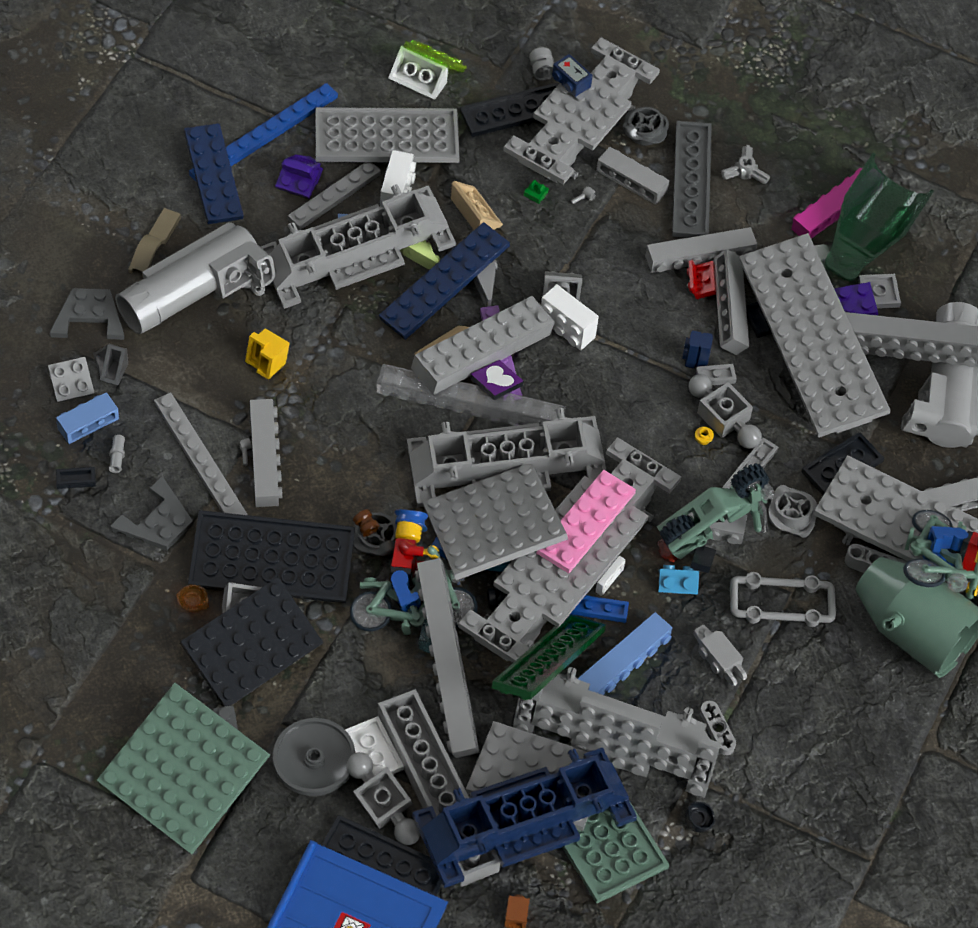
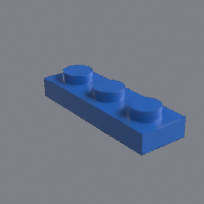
M585 595L570 614L626 623L629 602Z

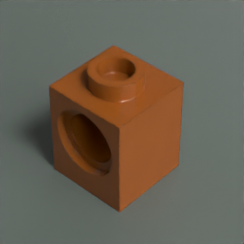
M522 895L509 896L505 928H526L530 899Z

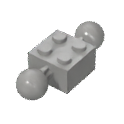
M697 374L690 379L688 384L690 393L697 398H703L699 402L697 413L721 438L736 430L738 432V442L742 447L752 449L760 444L762 435L759 428L754 425L745 424L751 418L753 407L729 382L713 391L712 381L708 376Z
M363 752L352 754L347 761V770L352 777L364 781V784L353 792L375 824L380 829L392 820L395 825L394 835L399 843L412 845L417 842L420 832L415 821L405 818L402 814L413 803L391 771L386 767L377 775H374L372 772L373 762L369 755Z

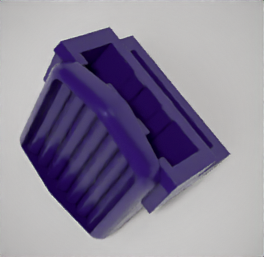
M293 155L284 159L275 187L310 199L323 171V168L320 167L321 163L316 162L310 156Z

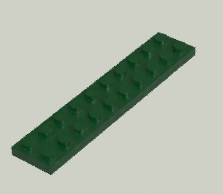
M570 614L559 628L555 626L496 677L493 680L492 688L499 690L503 694H513L520 699L531 700L605 632L606 624Z

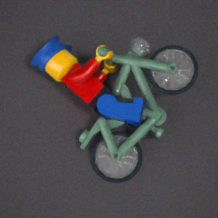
M397 509L394 511L397 516L395 520L397 528L391 565V582H376V579L372 577L365 578L364 582H360L361 589L376 588L379 591H369L358 595L351 604L350 618L356 627L369 632L382 629L389 620L404 622L401 624L403 634L410 635V624L414 627H419L425 621L422 612L425 604L423 602L421 605L419 589H422L421 583L414 577L415 570H418L417 563L424 561L417 560V556L428 555L433 560L440 558V554L437 552L439 550L436 546L432 545L427 549L417 546L421 539V533L427 531L425 520H427L428 515L421 511ZM445 568L455 625L458 628V623L470 609L477 613V601L468 590L452 587L451 582L461 585V581H465V578L456 580L452 570H446ZM386 597L397 601L401 611L392 610L391 604Z
M933 510L916 512L912 517L914 527H910L904 550H909L910 547L915 556L922 555L923 559L908 561L903 567L905 576L912 583L922 587H937L944 581H948L947 585L951 591L963 592L965 590L966 597L972 599L978 592V533L966 531V526L962 525L963 522L959 521L957 528H954L950 519L940 512ZM915 528L921 533L920 536L913 535Z

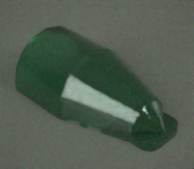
M874 152L843 198L831 251L825 259L826 268L846 281L855 280L863 268L905 237L934 192L931 189L927 193H917L898 185L878 168L875 163L876 154Z

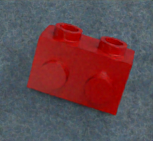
M690 260L689 268H687V274L690 278L688 283L689 292L693 293L696 299L716 295L714 262L710 261L695 265L693 260Z

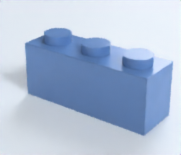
M106 392L95 396L86 403L79 404L68 412L61 413L56 417L57 428L67 443L71 444L118 420L119 413L117 406Z

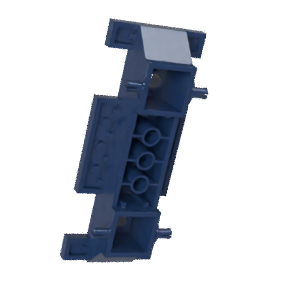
M603 747L584 753V759L579 758L576 749H571L568 751L572 763L559 768L555 774L551 775L546 766L470 793L471 798H464L461 788L455 789L452 793L457 802L443 808L442 813L438 816L433 806L413 812L412 817L444 888L463 882L465 877L458 862L495 850L502 867H506L580 841V835L574 824L577 820L609 810L617 827L636 821L637 815L629 801V796ZM578 793H584L586 796L582 797ZM463 833H470L472 836L468 837Z

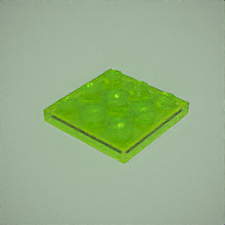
M412 40V43L406 41L403 48L449 69L464 73L467 67L462 64V60L449 56L447 53L436 50L432 46Z

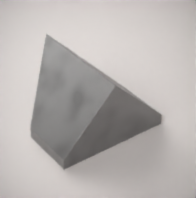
M108 344L93 353L100 380L119 385L128 366L127 348Z

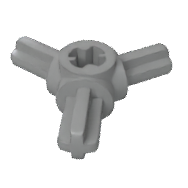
M750 145L743 146L742 157L739 158V162H736L733 167L721 171L723 179L738 176L746 180L753 177L763 184H767L770 176L757 169L758 165L755 164V160L752 158L753 148Z

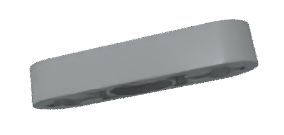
M713 701L704 702L700 709V716L703 722L707 724L706 728L712 740L721 743L719 753L722 755L732 754L735 750L736 740L719 706ZM706 708L713 710L712 716L710 712H706ZM720 724L724 730L716 732L712 726ZM724 740H725L726 744H730V747H729V748H727L726 745H725V746H722Z

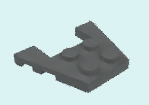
M73 288L50 331L51 337L68 338L69 322L108 323L107 339L124 340L123 328L110 289Z
M161 477L150 487V492L163 502L139 525L134 524L124 515H121L110 525L111 531L126 534L127 537H135L144 540V543L168 550L193 526V520L165 479Z

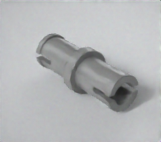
M115 435L112 439V449L109 451V456L111 457L109 471L119 473L122 469V459L125 456V451L123 450L125 437Z

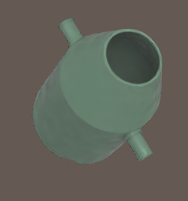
M884 557L878 558L860 578L855 589L856 593L881 634L937 677L945 676L958 664L955 660L963 652L966 655L978 639V606L946 582L937 587L916 585L908 580L903 572V567L906 563ZM909 565L907 569L909 575L917 581H920V574H934L923 572L921 570L922 567ZM926 580L923 583H936L938 581Z

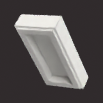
M619 556L600 578L596 587L597 594L602 596L624 570V558Z

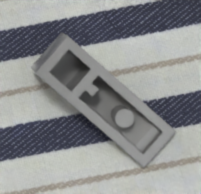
M496 260L473 279L485 307H490L492 304L495 271L498 269Z

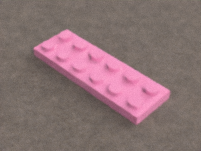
M603 470L561 520L568 540L540 549L536 554L569 574L634 496L636 489Z

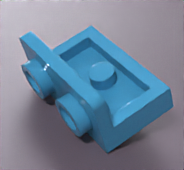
M663 565V569H658V592L698 594L699 571H694L690 566H683V570H675L674 565Z

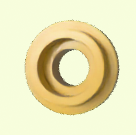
M699 427L695 431V439L699 444L707 445L713 440L714 433L710 428Z

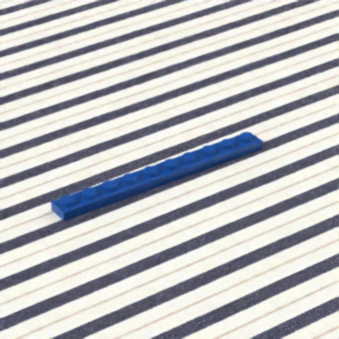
M325 83L228 145L226 150L230 166H233L315 113L316 107L323 108L337 99L338 93ZM192 168L191 170H189V175L196 181L194 170Z

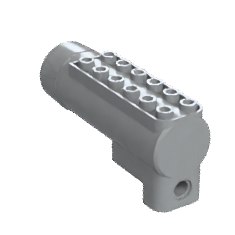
M231 222L226 223L143 271V280L135 282L118 293L115 297L116 304L122 318L130 329L136 334H142L213 291L222 298H225L252 281L260 288L269 285L275 278L273 258L257 245L247 229L239 225L235 226Z
M963 302L947 303L937 310L936 322L978 326V309L971 304ZM932 362L931 374L919 390L918 400L915 399L911 407L901 419V430L927 437L932 443L941 447L955 448L961 446L967 448L968 445H971L974 437L978 436V367Z

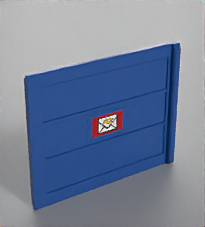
M310 840L267 928H437L448 902Z

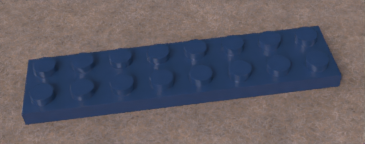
M483 222L379 315L380 320L406 340L510 246L509 241Z

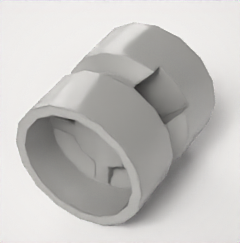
M545 47L534 49L530 53L529 58L535 78L541 81L551 79L553 77L554 62L550 49Z

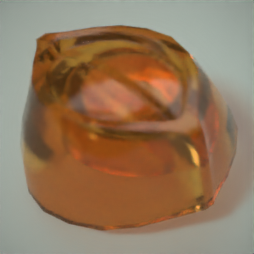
M187 585L176 595L180 607L187 612L195 613L209 608L207 593L201 586Z

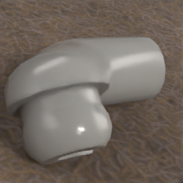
M254 281L242 287L250 288L258 296L265 293V287L260 288Z

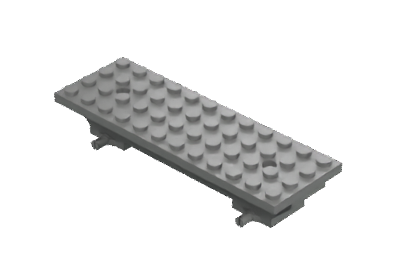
M807 233L739 256L740 263L818 438L833 432L839 433L872 422V419L890 414L887 401L809 234Z
M848 455L813 514L843 530L846 533L842 540L843 544L850 545L853 537L859 538L906 561L923 559L922 555L915 556L910 547L909 550H904L910 527H914L912 517L918 511L933 510L940 512L950 519L954 528H957L959 521L963 522L962 525L966 526V531L978 533L977 518ZM933 514L919 515L916 518L917 525L924 529L930 516ZM937 516L940 521L948 526V523L943 518ZM915 528L913 535L920 536L921 533ZM913 563V564L916 565V566L922 567V565L925 564V563ZM964 579V584L958 587L966 590L967 584L971 579Z

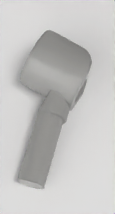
M586 187L582 194L571 200V203L574 204L585 197L591 201L596 196L594 194L595 191L590 187Z
M249 438L240 441L244 466L248 465L247 450L252 449Z

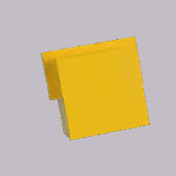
M266 328L259 334L253 332L249 336L245 362L255 367L258 374L269 380L286 364L290 343Z

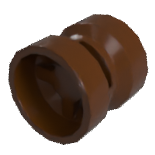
M369 509L359 512L353 518V522L356 526L360 527V532L364 537L373 534L380 527L378 522L373 520Z

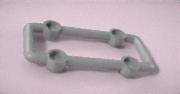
M750 572L747 576H735L731 579L730 610L735 617L746 618L752 624L759 622L761 619L804 621L809 627H815L819 623H831L836 618L835 587L831 582L820 581L813 575L807 576L805 580L767 578L761 577L757 572ZM738 583L746 584L752 590L757 589L760 585L804 587L808 593H814L818 588L827 589L828 615H821L814 609L808 610L806 614L762 611L757 606H750L747 610H739Z

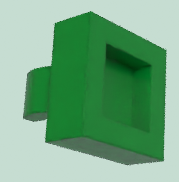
M533 180L524 191V197L539 204L548 194L549 188Z

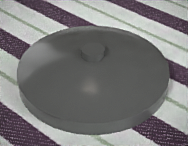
M323 718L303 719L288 726L278 737L273 749L274 769L280 781L290 790L307 796L325 795L340 788L350 778L351 775L347 770V761L355 753V747L350 735L337 723Z

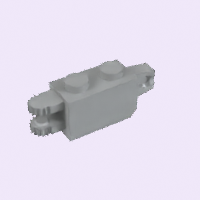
M701 625L694 630L693 634L699 643V654L708 661L715 674H718L721 679L725 678L731 686L737 684V680L732 674L733 672L741 680L747 678L745 670L741 667L743 657L723 632L715 631L712 633L705 625Z

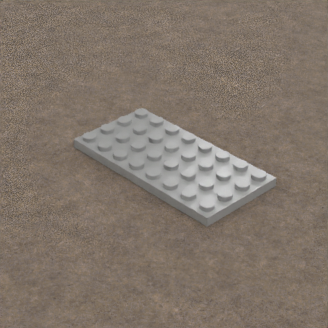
M316 107V162H389L392 151L395 150L414 154L413 162L459 163L457 109Z

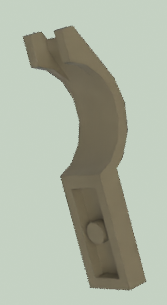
M166 208L163 209L149 234H146L139 242L129 267V273H133L134 269L143 272L150 268L158 247L161 244L165 245L180 221V213Z

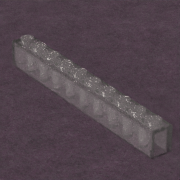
M386 364L382 365L377 380V393L416 401L420 404H429L438 408L454 410L458 413L463 412L475 417H484L493 421L509 423L514 426L539 423V426H543V422L557 419L555 411L557 408H559V411L560 408H563L564 415L566 412V406L511 393L493 400L479 386L458 382L433 395L414 371Z

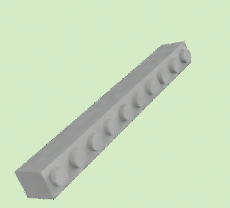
M441 558L417 563L418 570L415 571V574L422 588L419 589V596L421 601L424 600L425 604L422 612L424 619L428 621L426 633L432 642V645H429L431 657L435 658L433 671L435 676H438L439 683H436L438 695L442 696L443 701L440 702V709L446 718L443 726L445 733L449 734L450 740L447 741L448 751L456 758L480 753L444 563Z

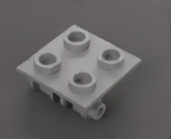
M86 357L48 365L57 402L94 394Z

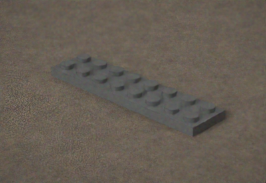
M676 121L672 237L690 238L709 234L712 125L710 123Z

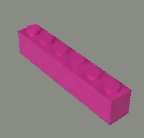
M868 164L863 168H859L854 175L845 178L839 186H834L828 194L822 195L817 202L808 205L805 211L797 213L792 220V230L799 236L808 233L812 239L880 189L883 176Z

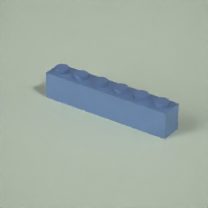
M655 612L578 679L589 683L590 691L604 695L606 692L610 693L620 680L624 681L630 675V671L634 668L638 669L643 664L645 658L648 656L652 657L660 645H666L670 641L672 627Z

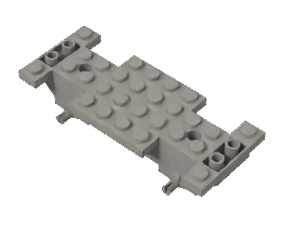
M600 38L591 48V53L603 59L591 72L593 75L591 88L575 97L560 83L533 114V118L545 124L529 144L513 136L504 146L503 151L517 158L519 163L555 183L558 181L564 185L570 177L573 179L577 178L578 172L570 167L575 162L576 155L584 146L593 151L627 110L635 109V106L631 105L632 102L628 99L632 96L638 79L651 84L660 71L659 68L603 38Z
M393 185L391 190L395 196L383 201V206L381 207L376 204L306 230L298 231L295 222H292V225L291 223L288 224L291 234L278 239V245L274 241L260 246L273 258L275 278L272 282L283 308L301 303L296 287L330 275L337 290L405 265L399 250L433 238L439 252L456 246L449 225L429 185L405 193H401L398 185H395V187Z
M559 408L555 410L557 419L543 422V426H539V423L467 432L450 431V423L446 422L445 426V422L441 424L443 432L438 435L428 436L427 441L426 437L407 439L417 507H424V501L435 498L436 488L473 484L528 464H533L545 491H551L549 474L586 470L587 477L594 481L603 470L606 471L596 417L567 418L564 415V409L560 408L559 411Z
M573 667L568 668L567 674L559 673L531 700L518 698L513 728L533 734L534 727L537 726L541 729L558 733L561 736L572 738V747L588 752L603 747L609 761L612 762L615 768L647 777L650 766L676 776L687 778L688 783L685 791L705 798L721 743L709 738L705 732L707 724L692 718V708L690 711L689 707L685 708L684 715L668 711L666 717L590 691L589 683L580 681L575 677L576 669L574 668L572 671Z

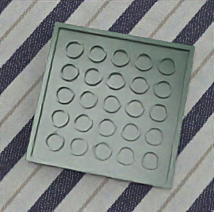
M174 683L99 776L97 781L186 851L193 854L266 762L270 754L178 684Z

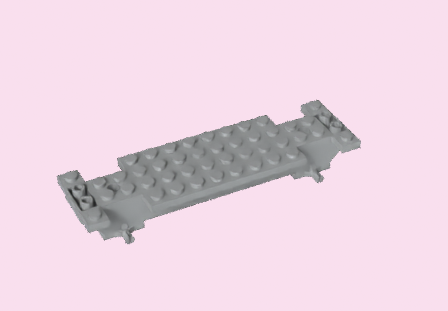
M617 437L606 451V455L619 462V465L611 474L635 488L636 492L573 570L568 574L536 554L537 551L513 559L494 581V587L507 594L506 598L491 615L486 614L484 618L470 609L458 623V627L501 658L514 663L534 645V640L538 637L541 628L547 621L558 628L644 524L647 521L651 522L654 515L647 512L645 507L651 501L656 487L658 486L670 494L681 481L680 475ZM584 476L555 511L560 521L593 483L591 479Z

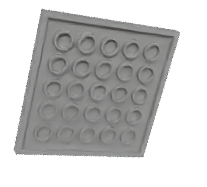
M533 464L522 465L423 502L426 513L456 580L568 540L567 533Z

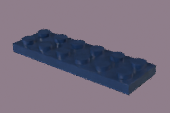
M220 124L184 128V135L207 224L243 219L244 215Z

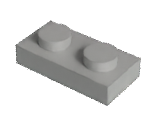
M733 364L699 366L696 368V374L708 376L712 381V385H722L727 382L730 384L736 383Z

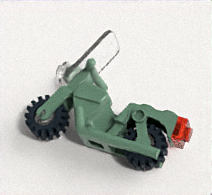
M754 463L753 466L750 464L748 467H743V470H739L738 474H734L730 483L732 486L730 489L710 487L659 524L657 528L661 533L662 539L657 544L662 558L675 562L685 557L697 547L705 545L709 538L713 540L710 526L719 519L721 522H725L723 516L726 517L729 523H732L750 512L754 530L756 532L761 530L763 533L767 532V510L764 504L768 502L769 498H774V490L768 483L769 477L763 467L757 463Z

